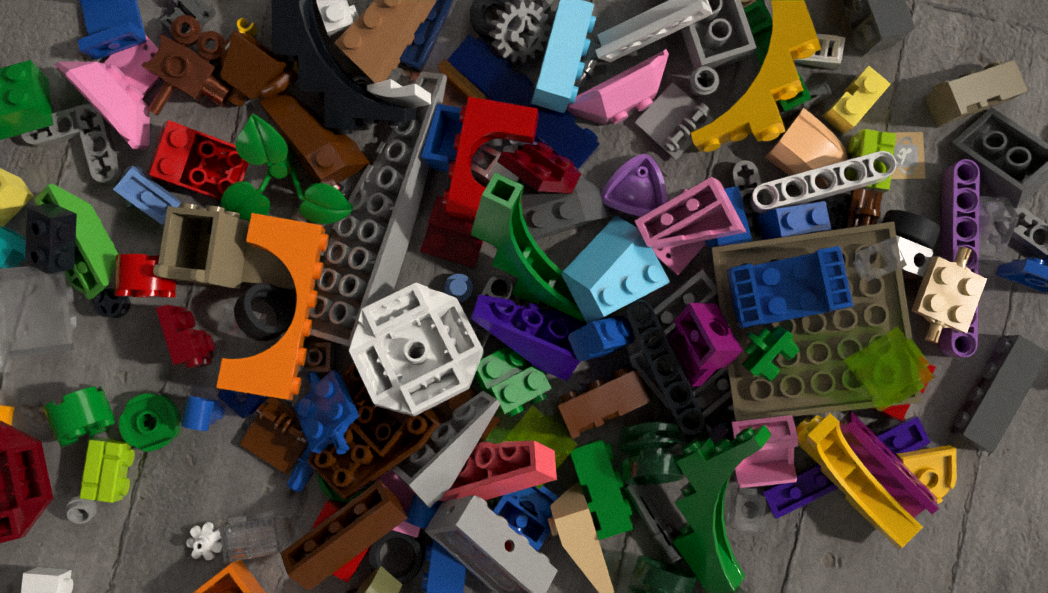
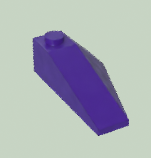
M478 295L471 319L538 369L565 381L568 380L581 362L575 356L568 339V334L581 329L586 323L555 308L552 311L539 309L537 304L531 303L525 307L515 305L512 300Z

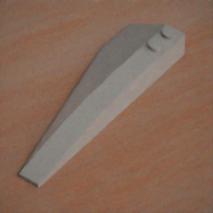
M420 73L415 84L431 93V105L413 107L416 108V120L406 121V126H390L393 130L386 142L381 141L377 148L378 156L372 166L368 164L348 199V202L353 205L352 212L342 220L334 223L332 228L335 231L328 242L326 252L321 251L319 262L323 263L321 279H316L314 291H318L316 306L315 308H310L308 319L312 320L311 336L350 348L359 323L358 319L361 309L393 294L415 224L430 166L421 156L437 104L443 103L447 80L445 74ZM296 300L295 305H294V308H293L294 315H295V311H296L297 300Z

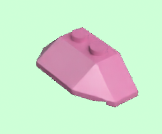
M667 49L576 96L574 104L568 103L565 110L566 113L606 125L611 121L613 124H617L628 117L627 113L636 108L638 111L648 108L653 104L652 100L658 92L669 55Z
M57 62L54 65L124 138L132 149L146 151L150 147L149 106L142 99L144 97L143 93L123 79L125 75L119 68L113 64L106 65L99 62Z

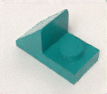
M0 226V268L15 271L22 260L25 261L26 238L10 228Z

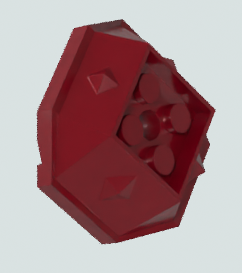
M0 421V543L25 537L54 498L42 441Z

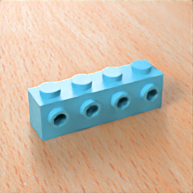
M559 0L531 104L565 113L568 103L574 104L579 88L574 86L575 79L580 80L585 64L580 62L581 55L586 56L590 45V39H586L587 33H592L596 17L592 16L593 3L584 0Z

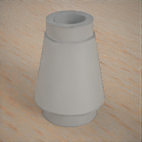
M707 66L695 69L690 78L691 93L695 96H702L714 92L719 84V77L716 71Z

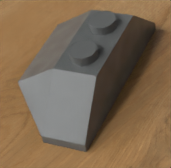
M582 177L579 178L572 194L537 191L526 182L521 183L524 186L522 192L523 217L534 240L611 218L608 206L602 202L600 195L602 189Z

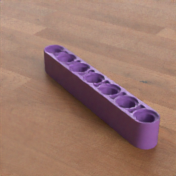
M964 159L946 167L942 173L941 258L954 262L959 247L971 249L972 252L969 255L966 267L971 272L978 274L979 167L974 161ZM957 169L963 172V180L958 177ZM957 197L962 199L963 208L958 206ZM957 225L963 229L962 237L956 231ZM978 305L967 333H959L950 328H942L939 336V345L943 354L948 357H969L975 353L978 345ZM957 338L960 339L962 344L960 351H957L955 348V340Z

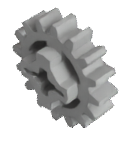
M515 0L514 5L505 2L506 10L504 12L497 10L496 13L499 19L491 20V24L496 26L495 30L489 32V35L496 39L492 42V46L498 49L499 55L512 62L519 60L524 63L526 55L534 59V51L536 49L543 51L541 42L548 41V37L544 35L545 31L551 29V26L544 23L549 18L548 15L542 12L543 8L536 3L534 4L531 0ZM527 13H529V14L532 16V18H533V21H532V22H531V17L527 16ZM506 40H510V44L513 45V48H511L508 45Z

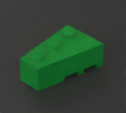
M598 438L568 448L598 540L633 530L629 518L632 515L628 499H623L620 491L623 483L619 471H613L610 460L614 459L610 443L604 444L603 439Z

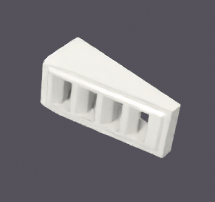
M817 34L821 46L820 55L813 54L805 59L794 60L795 63L835 70L842 61L845 37ZM829 47L832 48L831 57L827 56Z

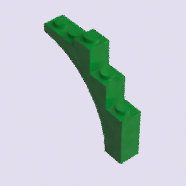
M495 172L482 194L471 235L498 248L492 266L518 278L512 292L513 295L531 304L545 303L586 323L561 275L562 270L539 248L528 230L523 217L521 203L524 186Z
M765 424L754 430L751 426L747 427L736 435V439L731 441L725 438L714 444L711 438L700 443L698 440H694L683 447L684 453L676 461L689 483L680 489L682 494L674 502L687 522L679 527L680 533L673 540V543L707 593H734L745 577L734 557L727 538L724 521V499L729 479L734 469L745 458L762 449L772 435Z

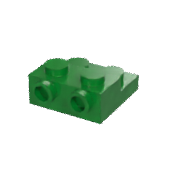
M509 346L481 359L475 373V377L482 390L500 402L495 412L496 417L507 414L508 418L524 410L522 404L530 401L531 405H534L547 398L545 392L552 389L544 372Z

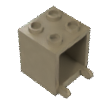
M181 203L180 208L167 206L159 262L154 266V275L192 284L240 289L247 247L246 238L250 222L240 219L239 213L225 211V208L207 205L206 209L189 203Z

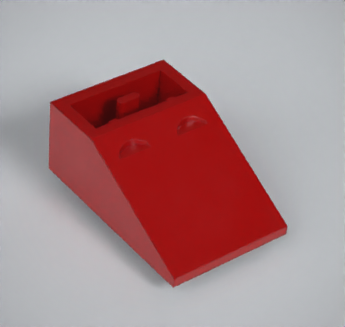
M167 120L163 123L146 176L221 200L228 186L235 182L243 181L249 163L239 156L234 144Z

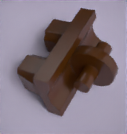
M862 188L851 190L844 229L877 224L881 214L879 210L883 193Z

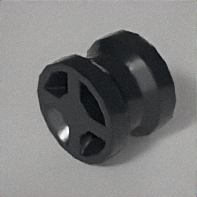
M103 289L94 297L93 307L100 316L120 318L128 313L130 309L129 297L114 296V289Z

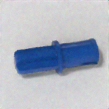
M307 445L302 456L297 457L299 462L287 482V486L296 492L303 491L314 471V468L308 463L312 452L309 445Z

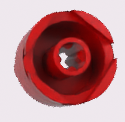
M116 255L114 296L176 298L177 281L154 275L153 269L158 264L160 255Z

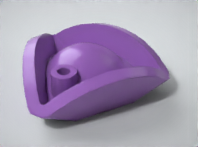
M646 154L638 155L622 165L608 180L600 194L603 204L640 217L667 202L666 186L661 170L655 160Z

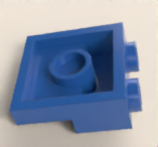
M1026 257L1024 260H1012L1010 263L999 265L996 273L997 276L1048 294V259L1041 260L1035 257Z

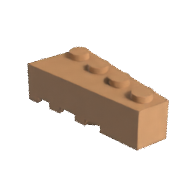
M375 0L334 43L374 83L385 81L392 70L397 68L401 61L399 58L407 45L410 46L414 40V33L420 23H424L437 0Z

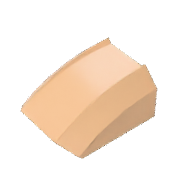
M804 108L796 114L786 132L765 156L767 160L789 176L848 160L846 148L841 141L821 121ZM815 178V185L819 189L829 186L825 178Z

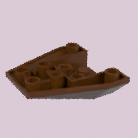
M355 363L351 365L343 376L345 385L359 414V417L349 425L344 433L349 450H346L344 454H337L334 443H331L320 454L311 452L308 463L344 500L349 499L419 450L440 424L431 408L416 416H411L375 406Z

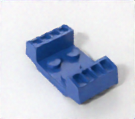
M840 246L819 249L812 254L753 266L752 263L741 265L726 271L738 329L854 307Z

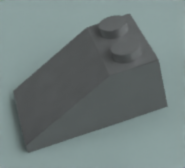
M992 107L951 143V146L963 159L972 160L977 164L980 178L989 189L1016 209L1048 181V144Z

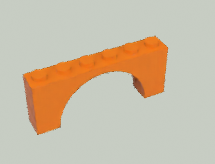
M255 213L251 214L246 242L251 247L273 254L286 265L296 287V311L287 332L271 348L247 358H222L216 388L293 400V395L299 394L301 378L297 377L299 365L304 366L307 349L303 348L305 336L309 337L312 329V320L308 319L310 308H315L318 291H314L316 279H321L323 263L319 262L321 251L326 252L329 235L325 234V229L322 225Z

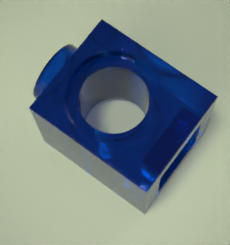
M222 389L217 395L242 419L250 418L269 397L247 393L246 399L242 402L237 398L236 391Z

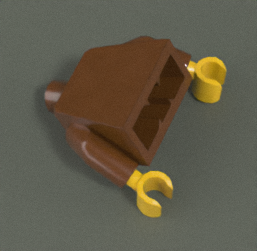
M245 18L238 19L237 27L239 30H234L220 47L221 78L233 86L227 99L237 106H243L247 97L251 99L269 98L285 90L298 80V61H294L293 69L289 68L291 63L284 61V58L280 55L272 54L270 48L254 38L257 34L254 22L248 28H245L248 24Z

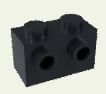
M54 203L27 207L25 263L48 275L74 269L77 214Z

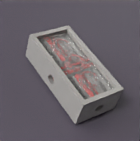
M471 495L442 502L425 532L495 593L547 592L558 570L549 563L547 556L537 552L529 545L526 537L517 534L511 529L505 518L496 515L490 510L484 499Z

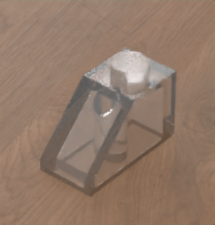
M979 196V262L1000 263L1019 220V216L1008 197Z

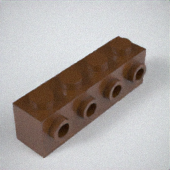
M380 480L280 553L287 575L306 590H311L408 518L398 497Z

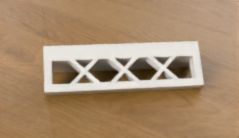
M668 0L598 34L601 48L595 50L599 59L612 62L713 14L709 1Z

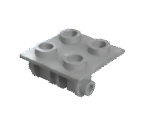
M672 82L635 121V124L676 161L693 143L691 133L712 123L714 119L708 114L710 112L708 106L703 103L699 106Z

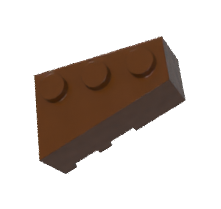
M628 367L621 368L613 372V378L603 382L599 378L586 384L587 390L577 394L574 389L559 396L561 401L556 403V406L572 439L580 436L579 433L587 429L597 428L603 425L605 421L622 416L651 402L637 369L629 371Z

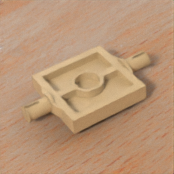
M966 247L958 248L959 250L954 262H949L937 256L931 257L911 311L923 316L931 323L925 340L938 343L942 328H950L959 333L968 332L987 279L971 272L966 267L969 255L972 252L971 249Z

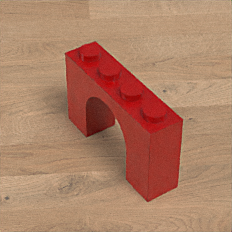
M468 96L467 106L462 105L460 111V122L463 123L461 134H456L454 141V150L457 151L456 161H451L448 171V178L452 179L450 190H445L442 206L446 207L445 211L449 216L475 221L482 194L486 187L480 185L473 178L471 173V162L475 152L484 143L494 139L534 144L539 118L537 108Z

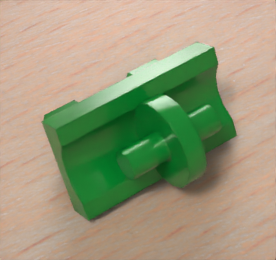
M779 325L771 333L764 328L757 336L749 331L746 336L752 342L745 348V351L750 356L742 365L756 377L759 375L771 382L780 371L771 362L779 353L789 361L800 349L792 340L794 336Z

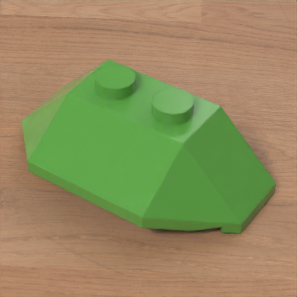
M48 184L34 199L35 204L38 206L54 203L77 214L74 269L63 272L71 286L80 293H83L87 299H92L108 286L118 252L91 204L54 184Z

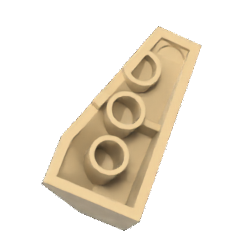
M576 483L550 505L553 517L548 518L552 535H559L564 549L599 593H614L587 502L580 483Z

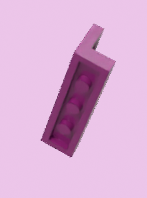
M852 411L839 420L840 430L858 459L913 518L925 509L931 514L939 510L936 496Z

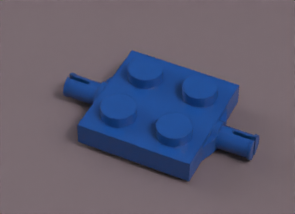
M332 370L320 381L317 372L308 373L309 375H306V379L311 387L310 391L294 406L310 450L320 454L329 444L334 443L337 454H344L346 450H349L344 433L349 425L359 417V414L341 373Z

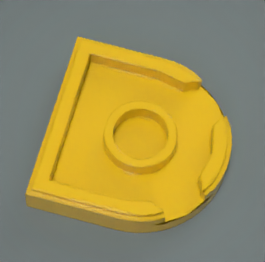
M952 445L896 454V457L936 496L938 504L943 501L942 498L949 492L950 488H954L957 468L956 448Z

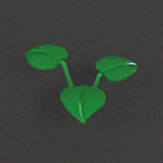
M251 114L237 136L236 151L242 159L250 164L261 165L266 162L268 166L267 174L257 190L246 181L235 182L228 186L221 198V207L225 208V211L239 213L240 219L249 222L252 213L267 216L270 210V202L261 193L267 186L271 176L281 179L291 174L297 196L300 200H303L299 211L306 219L318 224H330L348 216L353 210V205L346 200L338 189L329 184L317 183L310 185L306 189L305 194H303L296 174L297 168L292 166L294 159L293 151L287 147L285 140L270 124L257 115Z

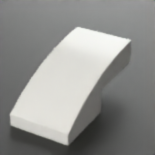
M392 79L367 85V91L395 105L407 107L431 105V93L417 84L401 86Z

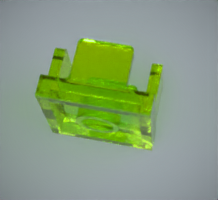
M898 326L844 359L848 368L880 412L894 403L899 404L925 388L924 384L934 379V376L927 368L930 365L914 341L911 338L907 339Z
M534 405L502 441H536L554 450L556 469L578 444L567 435L568 432L548 414L544 415ZM545 483L540 484V485H537V486H535V487L540 490V488H541Z

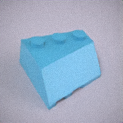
M616 215L561 272L587 324L597 321L670 283L653 249L646 245L639 229Z

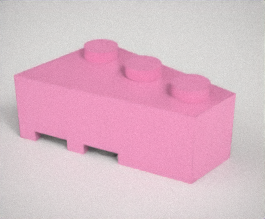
M713 177L708 178L635 220L646 245L655 249L747 233L721 182Z

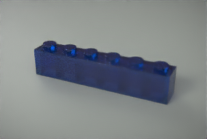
M468 35L447 59L449 69L486 100L537 108L539 118L534 140L537 143L541 142L553 148V152L556 153L557 157L562 156L571 160L574 163L573 166L580 171L599 148L600 143L597 142L598 137L588 128L583 130L575 123L577 121L576 118L567 110H565V113L531 104L535 90L532 87L534 85L532 81L524 74L518 76L511 70L512 65L504 57L499 56L497 58L490 52L491 48L481 38L475 40L471 35Z

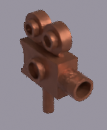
M181 15L171 25L173 41L161 34L159 37L161 43L157 53L150 61L143 62L141 65L165 81L148 108L149 111L157 116L175 88L199 102L205 96L221 107L228 101L227 96L232 89L230 85L215 77L219 71L209 64L210 61L221 60L220 47L225 42V39L215 31L203 33L201 25L194 17ZM184 25L191 27L190 32L187 34L181 33V28ZM209 41L216 42V46L212 50L206 48V44ZM196 44L197 50L200 54H197L196 52L192 51L186 46H193Z

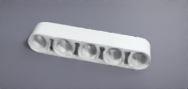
M879 151L763 183L753 191L750 205L755 212L763 214L776 208L796 206L877 184L886 180L895 171L897 166L896 159L889 152ZM873 162H882L886 167V172L878 173L875 171ZM851 169L855 171L857 181L847 180L844 176V170ZM815 178H825L828 181L829 187L827 189H819L815 185ZM786 186H797L800 190V196H789L786 192ZM763 192L768 193L772 198V203L769 205L760 204L757 200V195Z

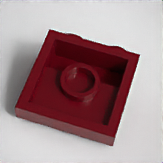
M538 142L537 145L524 143L522 150H515L514 153L501 152L497 161L531 187L543 192L572 194L582 174L573 166L574 163L571 160L562 156L557 157L556 153L553 152V148L541 142Z
M437 195L420 251L475 269L484 241L471 235L474 220L449 216L445 211L446 207L442 206L443 197Z
M168 304L156 308L173 365H184L185 369L192 367L196 369L212 364L211 359L215 358L213 350H215L213 338L204 330L193 329L196 323L192 312L188 311L186 307Z

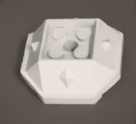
M414 283L361 309L358 319L359 323L349 352L375 406L416 416L470 388L484 351L457 298L429 289L427 286L419 283ZM418 347L425 349L424 354L420 358L414 359L410 357L413 349Z

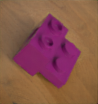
M689 303L674 321L677 329L668 338V342L692 387L701 386L716 369H726L743 351L717 304Z

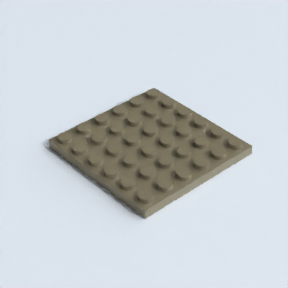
M894 222L712 247L720 311L743 350L728 366L736 422L922 402ZM841 247L854 307L738 329L726 273L728 269L751 263L753 266L812 254L824 248ZM779 325L794 336L792 340L800 350L789 361L779 353L771 362L780 371L769 382L759 375L756 377L742 365L750 356L745 351V348L752 342L746 334L751 331L757 336L764 328L771 333Z

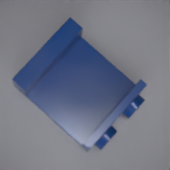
M78 0L81 2L88 32L87 37L78 40L80 51L98 60L147 42L137 0Z

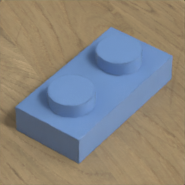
M134 166L128 170L113 189L161 225L165 223L167 206L178 207L181 203L179 199Z

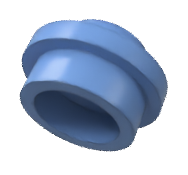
M454 274L446 280L444 290L446 294L457 298L458 302H463L472 295L473 284L466 275Z

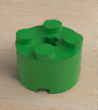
M94 386L62 396L61 404L55 406L54 401L42 408L55 442H59L60 447L77 442L79 437L87 433L89 437L102 434L107 431L106 428L115 424V416L103 386H100L98 389Z

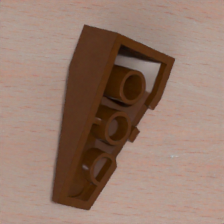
M286 90L259 102L315 184L325 183L334 186L366 168L368 164L370 165V162L354 140L345 134H337L336 128H325L324 118Z

